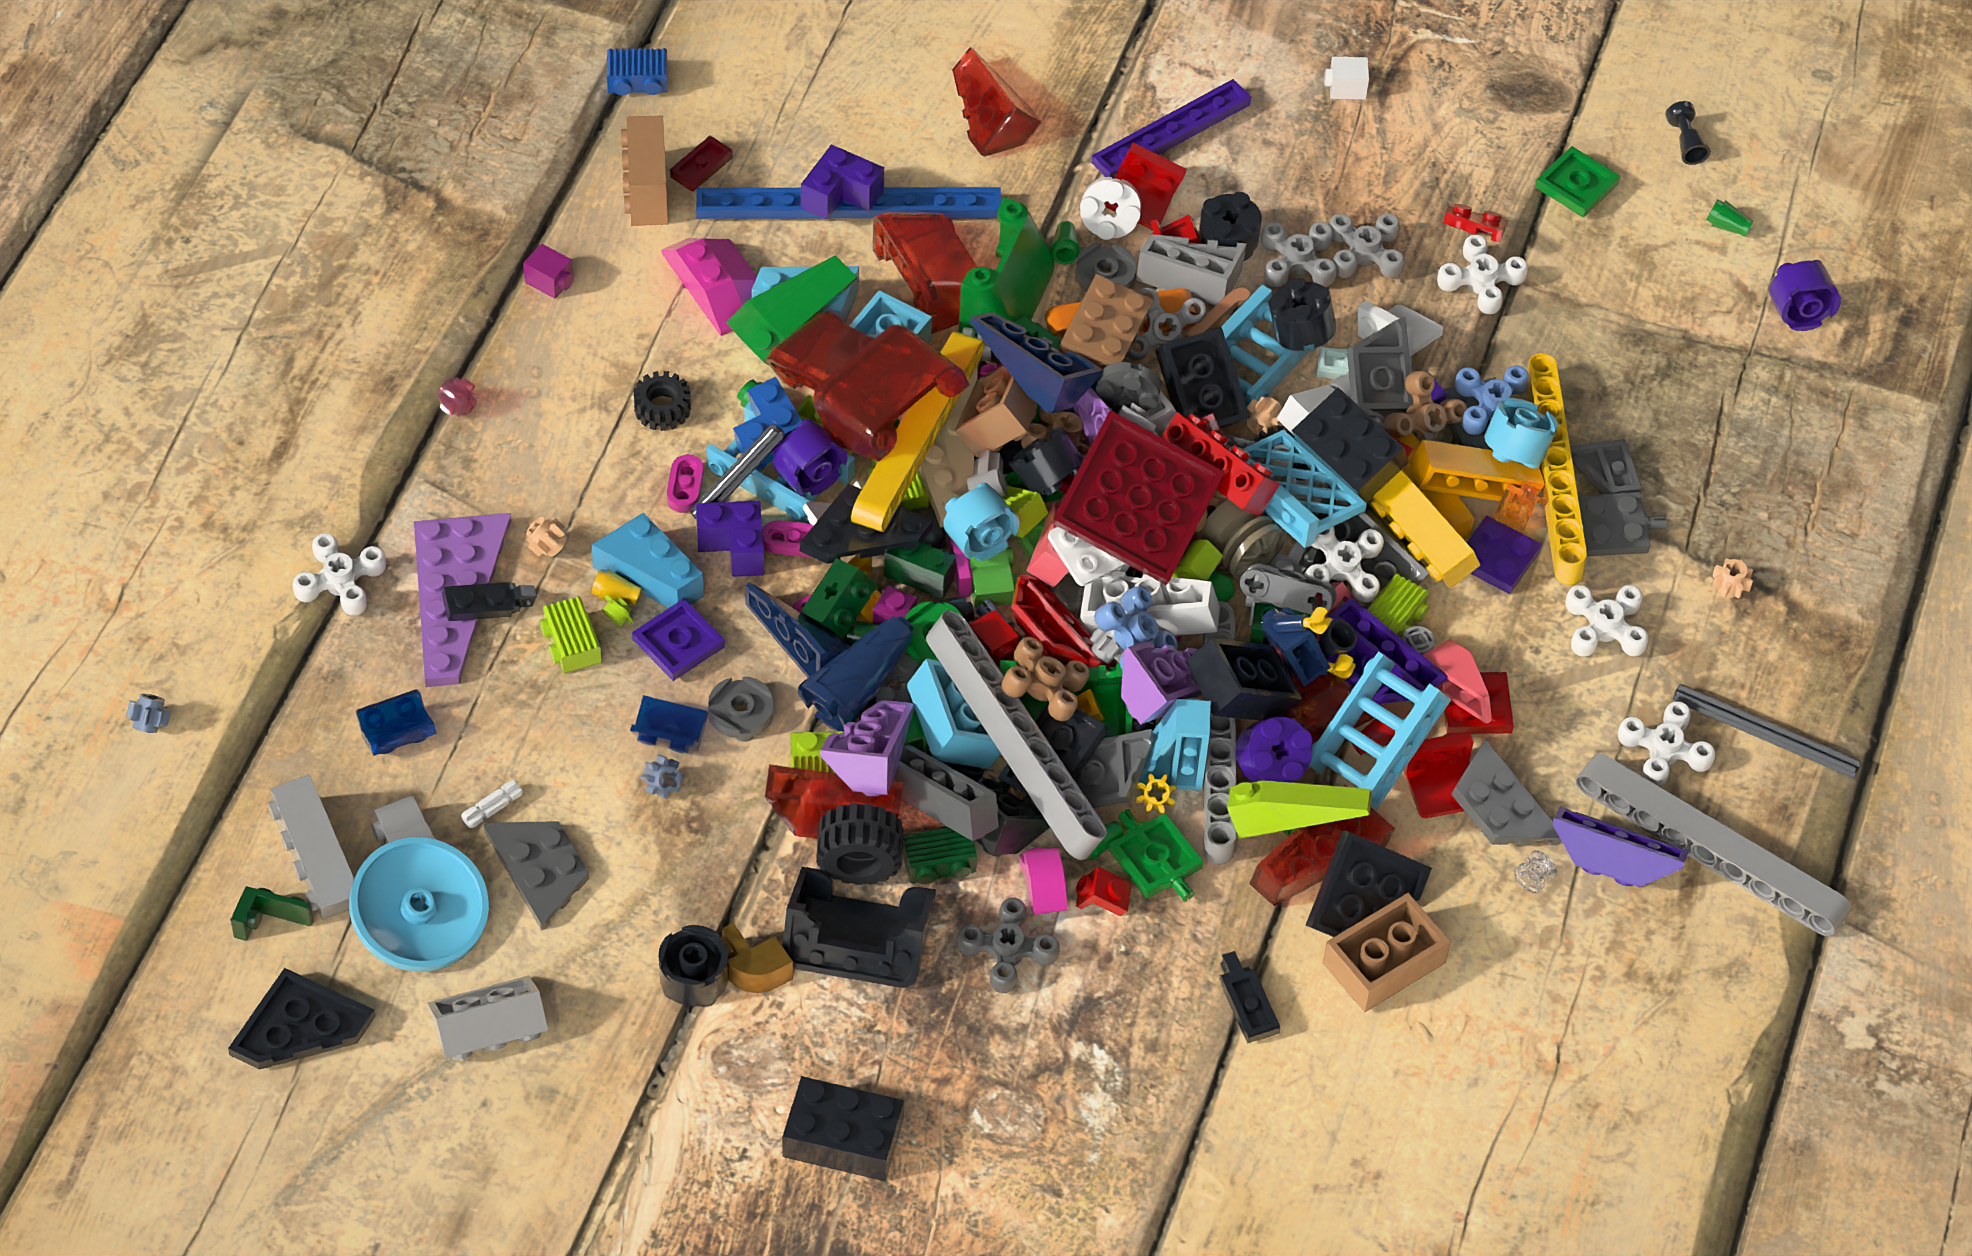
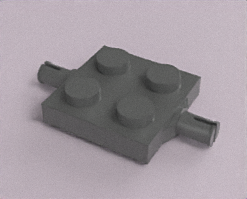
M1640 492L1578 496L1587 551L1586 557L1648 553L1651 547L1648 530L1667 528L1666 515L1647 517L1643 510Z

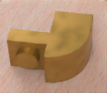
M734 923L722 928V941L728 949L729 981L734 986L747 992L763 993L793 980V961L775 936L751 948Z

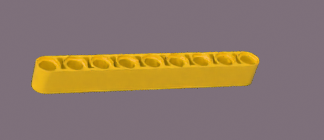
M956 331L951 333L860 492L851 515L853 523L881 532L885 531L975 371L983 353L984 340Z
M1538 353L1529 359V381L1526 388L1528 401L1538 405L1537 412L1545 416L1548 411L1558 422V428L1547 454L1539 466L1545 483L1542 488L1554 573L1560 583L1575 585L1581 582L1584 577L1587 551L1562 393L1555 358L1546 353Z

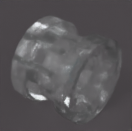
M1534 850L1527 856L1526 863H1521L1515 868L1514 875L1524 889L1531 893H1539L1544 888L1545 881L1552 880L1558 871L1555 863L1548 855L1539 850Z

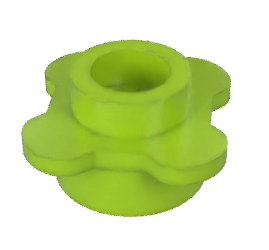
M608 595L604 597L608 603L602 608V611L610 620L620 627L626 621L630 624L634 622L630 617L632 609L625 601L619 597L615 600Z

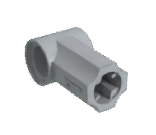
M990 449L979 452L978 458L974 461L973 476L967 478L969 491L975 489L981 483H988L1001 497L1007 496V485L1003 476L1004 462L1000 453L992 452Z

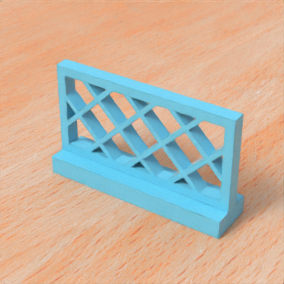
M1285 430L1243 449L1251 457L1266 458V464L1263 465L1273 471L1272 475L1287 477L1286 482H1279L1280 486L1264 511L1304 548L1315 543L1317 534L1366 510V502ZM1283 443L1290 452L1271 450V448ZM1249 458V461L1255 465L1256 462ZM1270 459L1288 461V467L1269 465ZM1292 463L1306 464L1311 468V471L1292 468ZM1292 477L1309 480V486L1292 484L1290 479ZM1313 481L1325 482L1332 488L1313 487ZM1290 493L1308 495L1307 501L1297 500ZM1311 496L1329 498L1330 505L1311 502ZM1334 499L1348 501L1351 506L1334 505ZM1311 512L1328 514V517L1319 521Z

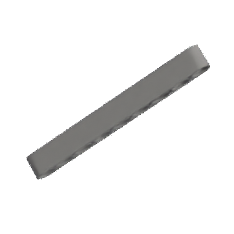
M1218 601L1220 612L1217 632L1203 633V645L1211 638L1235 640L1234 610L1226 602ZM1210 712V735L1203 778L1204 855L1211 863L1221 865L1226 864L1233 858L1236 841V829L1227 809L1230 786H1236L1235 718L1213 716Z
M944 611L926 635L928 645L1065 850L1074 858L1079 860L1087 859L1106 836L1105 825L1019 698L1011 697L1003 691V674L967 621L955 611Z
M1594 754L1575 779L1577 787L1590 798L1664 842L1689 850V857L1823 936H1832L1851 911L1850 902L1842 894L1604 754Z

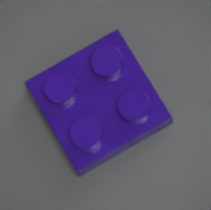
M1486 515L1466 542L1474 551L1480 563V566L1470 574L1510 594L1541 552L1542 543Z
M684 598L632 632V640L672 681H675L725 648V639Z

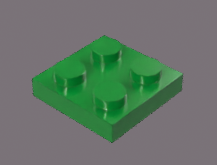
M1571 146L1536 179L1535 187L1584 218L1619 184L1620 176Z

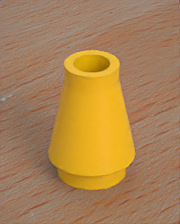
M609 569L607 572L599 570L591 594L598 596V600L607 601L604 598L606 595L610 596L613 600L619 597L627 604L636 606L642 587L632 584Z

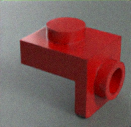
M1190 214L1164 227H1161L1156 219L1150 221L1154 231L1151 233L1153 235L1189 238L1188 243L1201 244L1197 228Z
M1097 867L1079 879L1076 885V907L1084 909L1093 903L1118 916H1122L1128 912L1132 882L1101 867Z

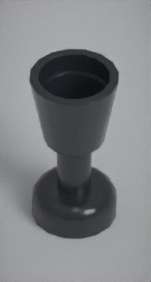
M1679 101L1669 106L1665 116L1671 126L1679 127L1681 130L1679 143L1682 161L1688 165H1696L1705 161L1710 156L1711 150L1699 131L1691 126V122L1696 115L1693 104L1689 101Z
M1336 620L1330 624L1317 643L1325 658L1328 659V656H1334L1353 649L1356 645L1357 635L1353 626L1348 622Z

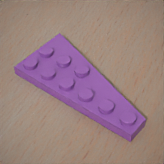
M511 513L414 521L426 687L456 685L460 683L469 655V646L473 634L475 635L478 627V619L448 621L442 590L446 586L492 583L499 553L502 552L504 538L512 521Z

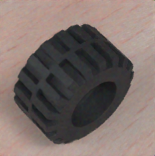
M851 803L850 805L837 806V809H830L826 812V815L820 818L818 825L817 865L820 866V870L825 871L832 879L840 880L846 884L872 885L877 884L879 881L889 880V877H894L902 866L904 830L902 821L896 818V814L886 811V808L875 807L872 804Z

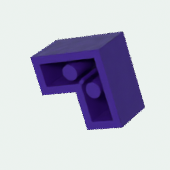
M831 144L801 183V209L827 220L842 200L870 211L884 192L885 167Z
M761 501L696 503L698 552L730 551L732 577L763 576L764 548Z

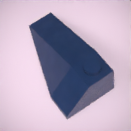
M995 313L972 316L970 319L971 325L1028 397L1037 402L1039 407L1046 412L1056 413L1072 408L1102 375L1103 370L1082 355L1072 350L1065 354L1051 347L1053 341L1045 337L1042 339L1025 335L1026 329Z
M750 582L745 585L746 606L807 678L826 665L839 652L850 647L846 642H841L830 630Z

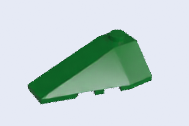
M835 255L747 300L726 323L765 364L771 366L858 277Z

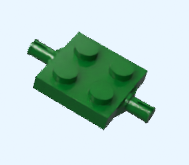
M1130 809L1120 812L1118 819L1127 828V831L1123 836L1110 842L1108 850L1140 892L1148 899L1164 889L1174 888L1183 902H1186L1187 899L1190 900L1195 892L1185 882V879L1203 868V860L1165 813L1151 821L1138 822Z

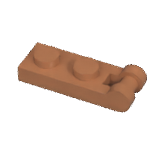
M1245 287L1234 288L1200 322H1197L1185 333V338L1220 328L1249 299L1250 291Z

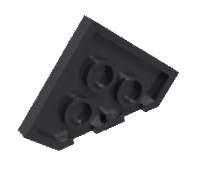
M848 483L800 541L799 552L824 563L831 564L836 558L841 560V557L858 555L860 559L884 555L887 549L902 547L904 551L914 550L919 547L931 532L933 520L898 506L883 532L853 523L851 521L853 507L862 489Z
M1343 830L1305 926L1334 938L1407 893L1415 901H1418L1422 896L1432 868Z
M284 968L228 1047L229 1055L260 1070L354 1045L359 1042L376 1017L375 1010Z

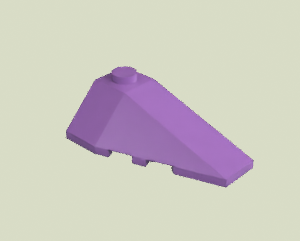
M1145 641L1124 650L1121 698L1127 705L1130 715L1137 719L1140 725L1165 715L1176 699H1196L1203 695L1199 687L1193 682L1191 671L1185 662L1199 649L1187 648L1185 651H1177L1173 645L1156 648L1153 642Z
M888 700L879 701L862 713V719L859 722H848L845 724L843 733H832L829 735L821 748L820 757L853 791L863 792L867 796L887 795L894 781L913 715L914 703Z

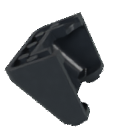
M802 866L786 908L782 945L793 961V968L899 988L913 985L917 980L935 904L936 889L924 887L908 888L903 892L899 907L834 896L833 880L829 874L820 869Z

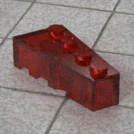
M1371 806L1370 813L1367 816L1297 828L1256 866L1249 884L1273 906H1276L1323 881L1343 830L1387 847L1395 828Z

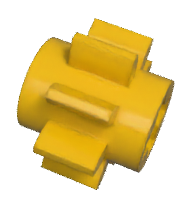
M1150 773L1147 777V785L1138 782L1136 788L1143 793L1136 798L1135 803L1143 802L1146 806V815L1150 810H1157L1158 814L1162 815L1164 814L1165 804L1171 807L1174 806L1175 801L1169 795L1175 792L1177 788L1176 786H1168L1165 782L1167 775H1164L1160 780L1154 779V776ZM1152 788H1155L1156 792L1163 793L1159 801L1155 797L1149 798L1148 795Z

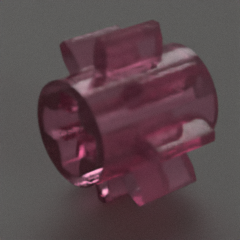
M456 377L455 380L448 379L438 391L439 401L442 402L440 409L449 416L455 414L459 417L460 415L469 414L477 403L476 393L473 392L475 385L466 378L461 380Z

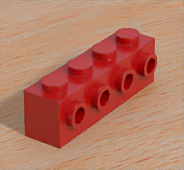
M1177 412L1161 438L1224 471L1225 473L1216 490L1241 509L1260 517L1280 486L1279 482L1270 477L1273 471L1260 462H1256L1254 465L1249 461L1251 455L1236 445L1231 448L1227 445L1229 438L1215 429L1211 432L1205 427L1208 423L1199 416L1191 413L1187 417Z

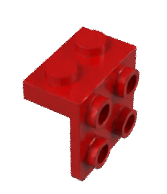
M1470 731L1462 733L1450 732L1440 737L1425 738L1404 769V774L1420 817L1427 819L1464 812L1463 808L1451 794L1470 764L1469 760L1474 743Z

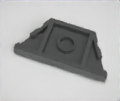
M1406 317L1391 322L1347 349L1351 399L1382 427H1384V420L1388 415L1399 412L1406 413V410L1414 404L1412 395L1405 388V380L1411 374ZM1412 432L1417 437V432Z
M1151 729L1102 739L1075 779L1076 784L1093 809L1131 801L1155 741V733Z
M1487 740L1484 741L1451 795L1492 845H1507L1508 843L1532 845L1534 840L1550 841V845L1560 844L1561 839L1552 824L1553 821Z
M559 821L484 824V833L541 931L546 929L550 925V918L559 908L564 909L571 901L572 895L579 891L589 880L587 868Z

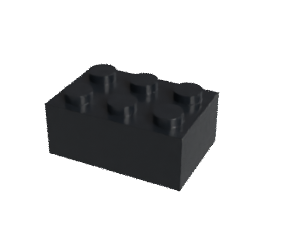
M1222 327L1163 344L1155 350L1166 388L1176 413L1178 412L1187 417L1193 413L1200 418L1214 413L1221 429L1242 423L1250 418Z
M1339 387L1292 429L1295 440L1364 502H1368L1409 463L1404 447Z
M1211 638L1185 661L1191 671V678L1199 687L1205 701H1211L1210 712L1213 716L1262 721L1273 717H1283L1302 700L1274 645Z
M801 1076L782 1136V1157L886 1182L904 1120V1100Z

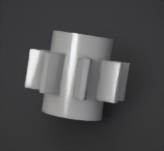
M1098 627L1090 638L1094 642V645L1091 647L1092 652L1108 664L1114 658L1120 663L1124 649L1116 642L1114 630L1104 631Z

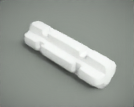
M509 781L501 786V790L494 791L476 803V807L473 806L462 813L461 817L469 828H474L484 821L483 818L491 817L506 807L509 801L512 802L522 796L523 790L517 781Z

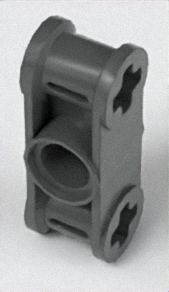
M1263 563L1252 564L1240 579L1241 591L1246 596L1272 603L1280 608L1289 607L1291 610L1310 615L1313 614L1317 607H1323L1329 612L1336 601L1337 593L1330 583L1305 576L1296 571L1280 569ZM1255 574L1259 576V581L1261 582L1259 587L1254 585L1255 580L1252 577ZM1317 593L1323 594L1322 599L1324 602L1322 605L1317 603V597H1315Z

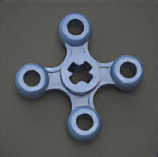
M1514 365L1506 370L1503 380L1494 379L1487 383L1481 380L1479 372L1473 368H1463L1458 372L1455 379L1457 393L1464 397L1473 396L1479 402L1478 406L1469 407L1463 415L1462 426L1468 434L1480 435L1487 428L1488 420L1492 419L1498 403L1501 401L1504 404L1506 398H1512L1513 395L1521 394L1525 391L1529 381L1527 370L1522 366Z
M1136 586L1127 590L1121 598L1122 606L1118 602L1112 601L1100 606L1095 611L1094 618L1098 627L1104 631L1114 630L1116 642L1124 650L1145 641L1153 642L1156 648L1173 645L1174 649L1177 650L1178 645L1174 635L1168 631L1158 632L1156 620L1149 612H1146L1152 605V596L1144 586ZM1124 654L1120 658V666L1122 670Z

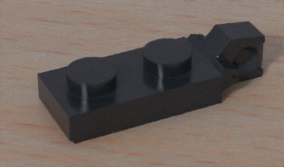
M511 582L446 586L442 590L448 621L511 617L512 613L519 612L521 607H533V603L537 598L534 585H519L516 587L515 583Z
M1235 951L1223 954L1220 965L1224 974L1219 977L1221 987L1247 1044L1279 1034L1280 1024L1255 970H1251L1249 966L1243 968Z

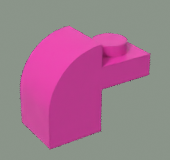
M1038 847L1032 848L1028 852H1024V854H1019L1020 868L1026 877L1028 904L1033 914L1068 910L1065 877L1058 848L1047 849Z

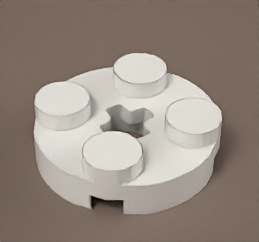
M1112 177L1097 179L1085 190L1080 203L1081 218L1085 226L1101 239L1120 238L1131 232L1139 221L1141 215L1140 195L1136 188L1126 180L1122 179L1121 181L1119 179H1112ZM1106 201H1109L1111 204L1116 202L1119 205L1116 208V214L1112 215L1111 213L1104 212L1106 207L1104 203Z

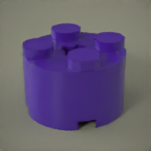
M1807 260L1794 264L1784 263L1777 269V275L1770 285L1769 293L1781 319L1791 329L1795 331H1808L1823 325L1821 321L1828 315L1832 318L1837 313L1841 304V296L1822 261Z
M812 419L802 421L798 428L784 438L772 451L774 453L773 466L775 470L798 495L804 497V493L809 492L812 496L818 495L833 485L841 475L837 471L841 463L846 466L848 461L846 450L821 424L814 423Z
M1286 717L1269 718L1250 725L1240 734L1235 747V758L1244 772L1242 774L1251 783L1257 781L1291 783L1299 780L1311 763L1312 737L1307 730L1292 719Z

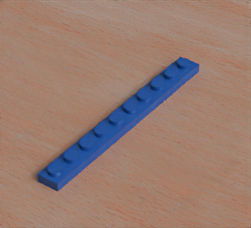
M801 187L696 188V219H824L801 209ZM884 187V192L870 211L842 200L829 219L997 218L998 208L1001 204V187Z

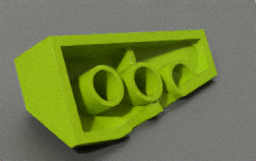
M1275 781L1243 782L1236 786H1230L1227 809L1240 839L1367 816L1370 813L1372 793L1370 789Z

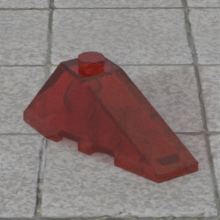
M969 47L952 69L958 96L962 97L965 107L962 110L963 118L968 120L970 128L967 130L968 139L979 154L984 157L1024 145L1041 124V120L977 51Z

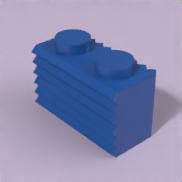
M609 48L607 50L608 93H616L618 95L647 93L649 95H656L660 92H668L667 49L645 48L643 50L639 48L637 50L633 48L631 50L627 48L625 50L621 48L618 50L615 48L612 50Z

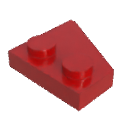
M1454 204V207L1448 206L1443 224L1462 229L1474 235H1477L1478 232L1492 235L1491 241L1500 243L1508 220L1501 219L1502 215L1496 212L1484 211V214L1472 212V208L1469 206Z

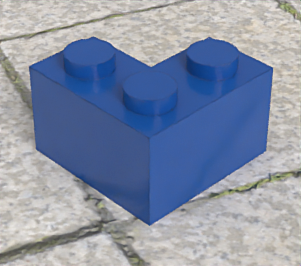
M776 376L747 390L751 410L755 417L733 428L736 445L741 455L771 424L778 425L784 431L786 438L802 422ZM771 452L757 468L773 461L774 453Z

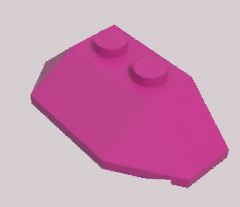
M687 238L661 249V254L719 335L723 336L732 332L733 330L726 322L747 300L752 298V288L757 278L730 239Z

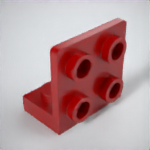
M1132 143L1114 179L1126 180L1136 188L1141 198V215L1137 223L1153 231L1150 221L1156 219L1161 225L1172 197L1182 182L1187 169L1140 145ZM1109 201L1104 203L1106 208L1116 212V208L1119 206L1116 202L1114 204L1109 203Z

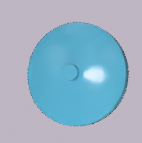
M408 837L381 846L363 862L351 887L349 911L352 925L359 939L378 959L402 970L427 972L448 967L461 960L472 950L485 928L489 912V899L482 875L474 863L460 850L436 839Z

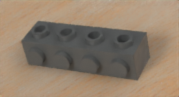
M907 744L903 746L894 781L888 791L890 794L971 841L980 839L987 833L999 828L998 805L995 792L912 745Z

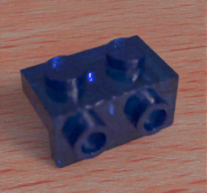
M418 689L356 710L362 738L373 756L390 753L398 747L409 743H419L427 737L437 734L435 724L424 708L422 696Z
M643 695L635 725L631 724L630 732L638 736L637 741L640 743L656 746L657 741L670 744L668 749L688 754L689 749L699 751L709 713L706 710Z

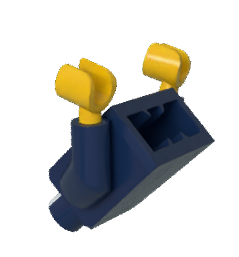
M1289 607L1283 608L1281 611L1271 609L1263 616L1262 629L1270 644L1276 648L1281 660L1304 687L1320 675H1329L1330 672H1333L1334 675L1342 679H1347L1351 676L1356 666L1355 663H1352L1353 658L1340 654L1336 663H1331L1330 659L1325 658L1311 632L1312 630L1315 633L1322 634L1326 631L1332 621V618H1325L1328 612L1327 609L1317 607L1310 618L1305 614L1295 615Z

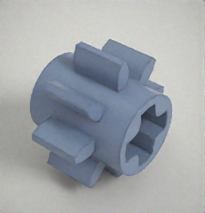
M142 693L137 702L130 700L126 716L130 717L129 720L133 721L132 727L142 732L157 733L158 727L161 725L167 726L171 711L167 709V706H164L165 699L156 695Z
M657 755L654 762L646 761L644 774L640 776V779L645 780L648 784L645 791L653 795L657 793L658 796L665 799L668 797V792H679L681 779L685 777L684 774L677 770L680 762L674 759L668 760L667 757Z

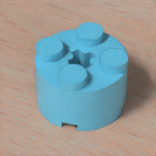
M1506 398L1504 404L1501 401L1498 403L1484 438L1488 446L1494 450L1492 456L1502 462L1513 460L1523 463L1527 467L1537 469L1544 460L1558 428L1556 418L1548 411L1545 416L1537 412L1538 405L1517 398Z
M981 483L961 497L952 498L945 506L947 514L944 519V529L970 560L971 557H975L977 561H985L995 557L1008 547L1009 544L1006 540L1013 533L1016 536L1020 526L1018 516L988 483Z

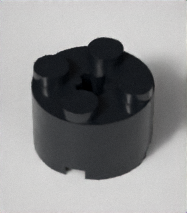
M1245 192L1222 194L1204 201L1199 225L1201 244L1207 245L1208 240L1218 241L1217 246L1236 247L1237 243H1245L1247 245L1244 261L1253 255V251L1258 247L1262 215L1258 206L1250 200L1248 194Z
M1294 278L1288 281L1287 286L1278 290L1268 301L1274 333L1282 347L1293 351H1304V346L1314 344V348L1320 347L1330 341L1335 335L1336 319L1330 290L1327 287L1314 282H1305L1303 278Z
M1057 427L1047 432L1051 437L1048 440L1046 438L1034 440L1012 458L1014 461L1009 462V465L1028 491L1040 493L1041 496L1046 493L1048 496L1063 486L1060 480L1068 474L1071 477L1076 475L1084 458L1062 427Z
M688 925L682 927V931L673 935L671 932L664 938L658 953L660 984L664 995L668 999L686 1006H712L726 989L729 980L728 949L726 944L720 939V935L713 929L705 926Z

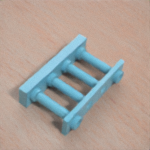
M1261 285L1221 326L1231 357L1262 375L1254 385L1238 377L1242 393L1246 396V406L1250 404L1252 399L1259 402L1261 397H1269L1270 392L1310 350L1315 351L1317 349L1314 348V344L1304 346V351L1286 349L1277 340L1254 327L1260 320L1264 321L1267 319L1272 322L1268 306L1272 290L1264 285ZM1242 338H1249L1280 358L1272 366H1269L1236 345Z
M750 401L744 407L745 422L755 417L751 410ZM734 439L724 451L709 444L706 447L707 467L715 475L723 476L738 460L735 457L740 451L737 448L736 440ZM847 454L848 461L846 466L841 463L837 470L841 474L837 480L846 485L855 478V458ZM769 463L755 469L741 483L740 487L784 511L793 520L811 524L803 510V506L807 501L813 502L820 494L812 496L808 492L804 493L805 497L800 496L786 488L789 484L781 475L774 481L762 474L761 471Z
M1379 651L1365 665L1364 674L1320 739L1312 745V759L1309 765L1319 774H1322L1327 766L1358 786V788L1370 789L1372 793L1370 807L1377 811L1451 701L1449 697L1431 684L1421 692L1391 673L1390 671L1395 663ZM1382 683L1414 703V707L1407 718L1401 719L1372 700ZM1363 711H1366L1395 730V735L1388 746L1383 747L1353 728ZM1345 738L1377 759L1369 774H1362L1335 756Z

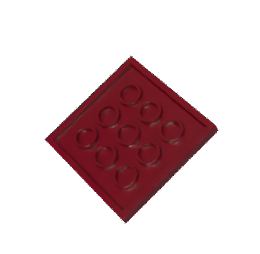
M1110 410L1051 523L1167 585L1225 472Z

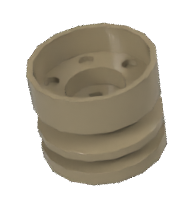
M1227 499L1207 518L1205 527L1200 531L1199 540H1208L1223 555L1221 564L1240 581L1242 575L1252 564H1270L1282 550L1286 534L1270 517L1264 516L1263 512L1259 517L1241 509L1231 500Z

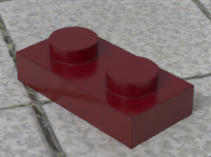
M709 135L670 169V178L694 192L696 188L700 187L733 158V150Z

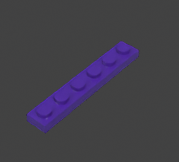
M1232 79L1093 154L1091 163L1105 177H1112L1114 179L1132 143L1160 155L1250 106L1252 97Z

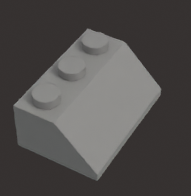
M529 975L427 1003L441 1051L445 1058L452 1057V1060L468 1058L473 1054L472 1051L486 1048L487 1051L498 1050L507 1045L506 1042L519 1038L520 1041H531L539 1038L541 1032L549 1031L540 992Z

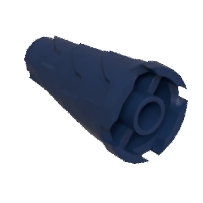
M893 616L889 620H884L874 630L868 631L851 647L839 652L826 665L805 679L798 686V694L806 707L809 709L814 705L818 710L814 716L834 731H844L845 724L848 722L855 723L859 715L879 692L878 687L896 666V661L912 643L913 626L902 616L898 618Z

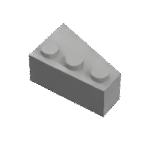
M1150 234L1140 251L1136 281L1165 290L1185 288L1191 292L1193 298H1198L1207 304L1215 306L1232 291L1242 272L1247 244L1237 243L1236 247L1217 246L1218 241L1208 240L1207 245L1188 243L1189 238Z

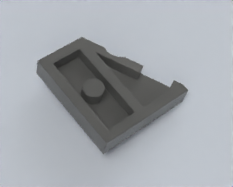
M1625 439L1570 446L1573 465L1603 494L1640 492L1641 494L1642 487Z

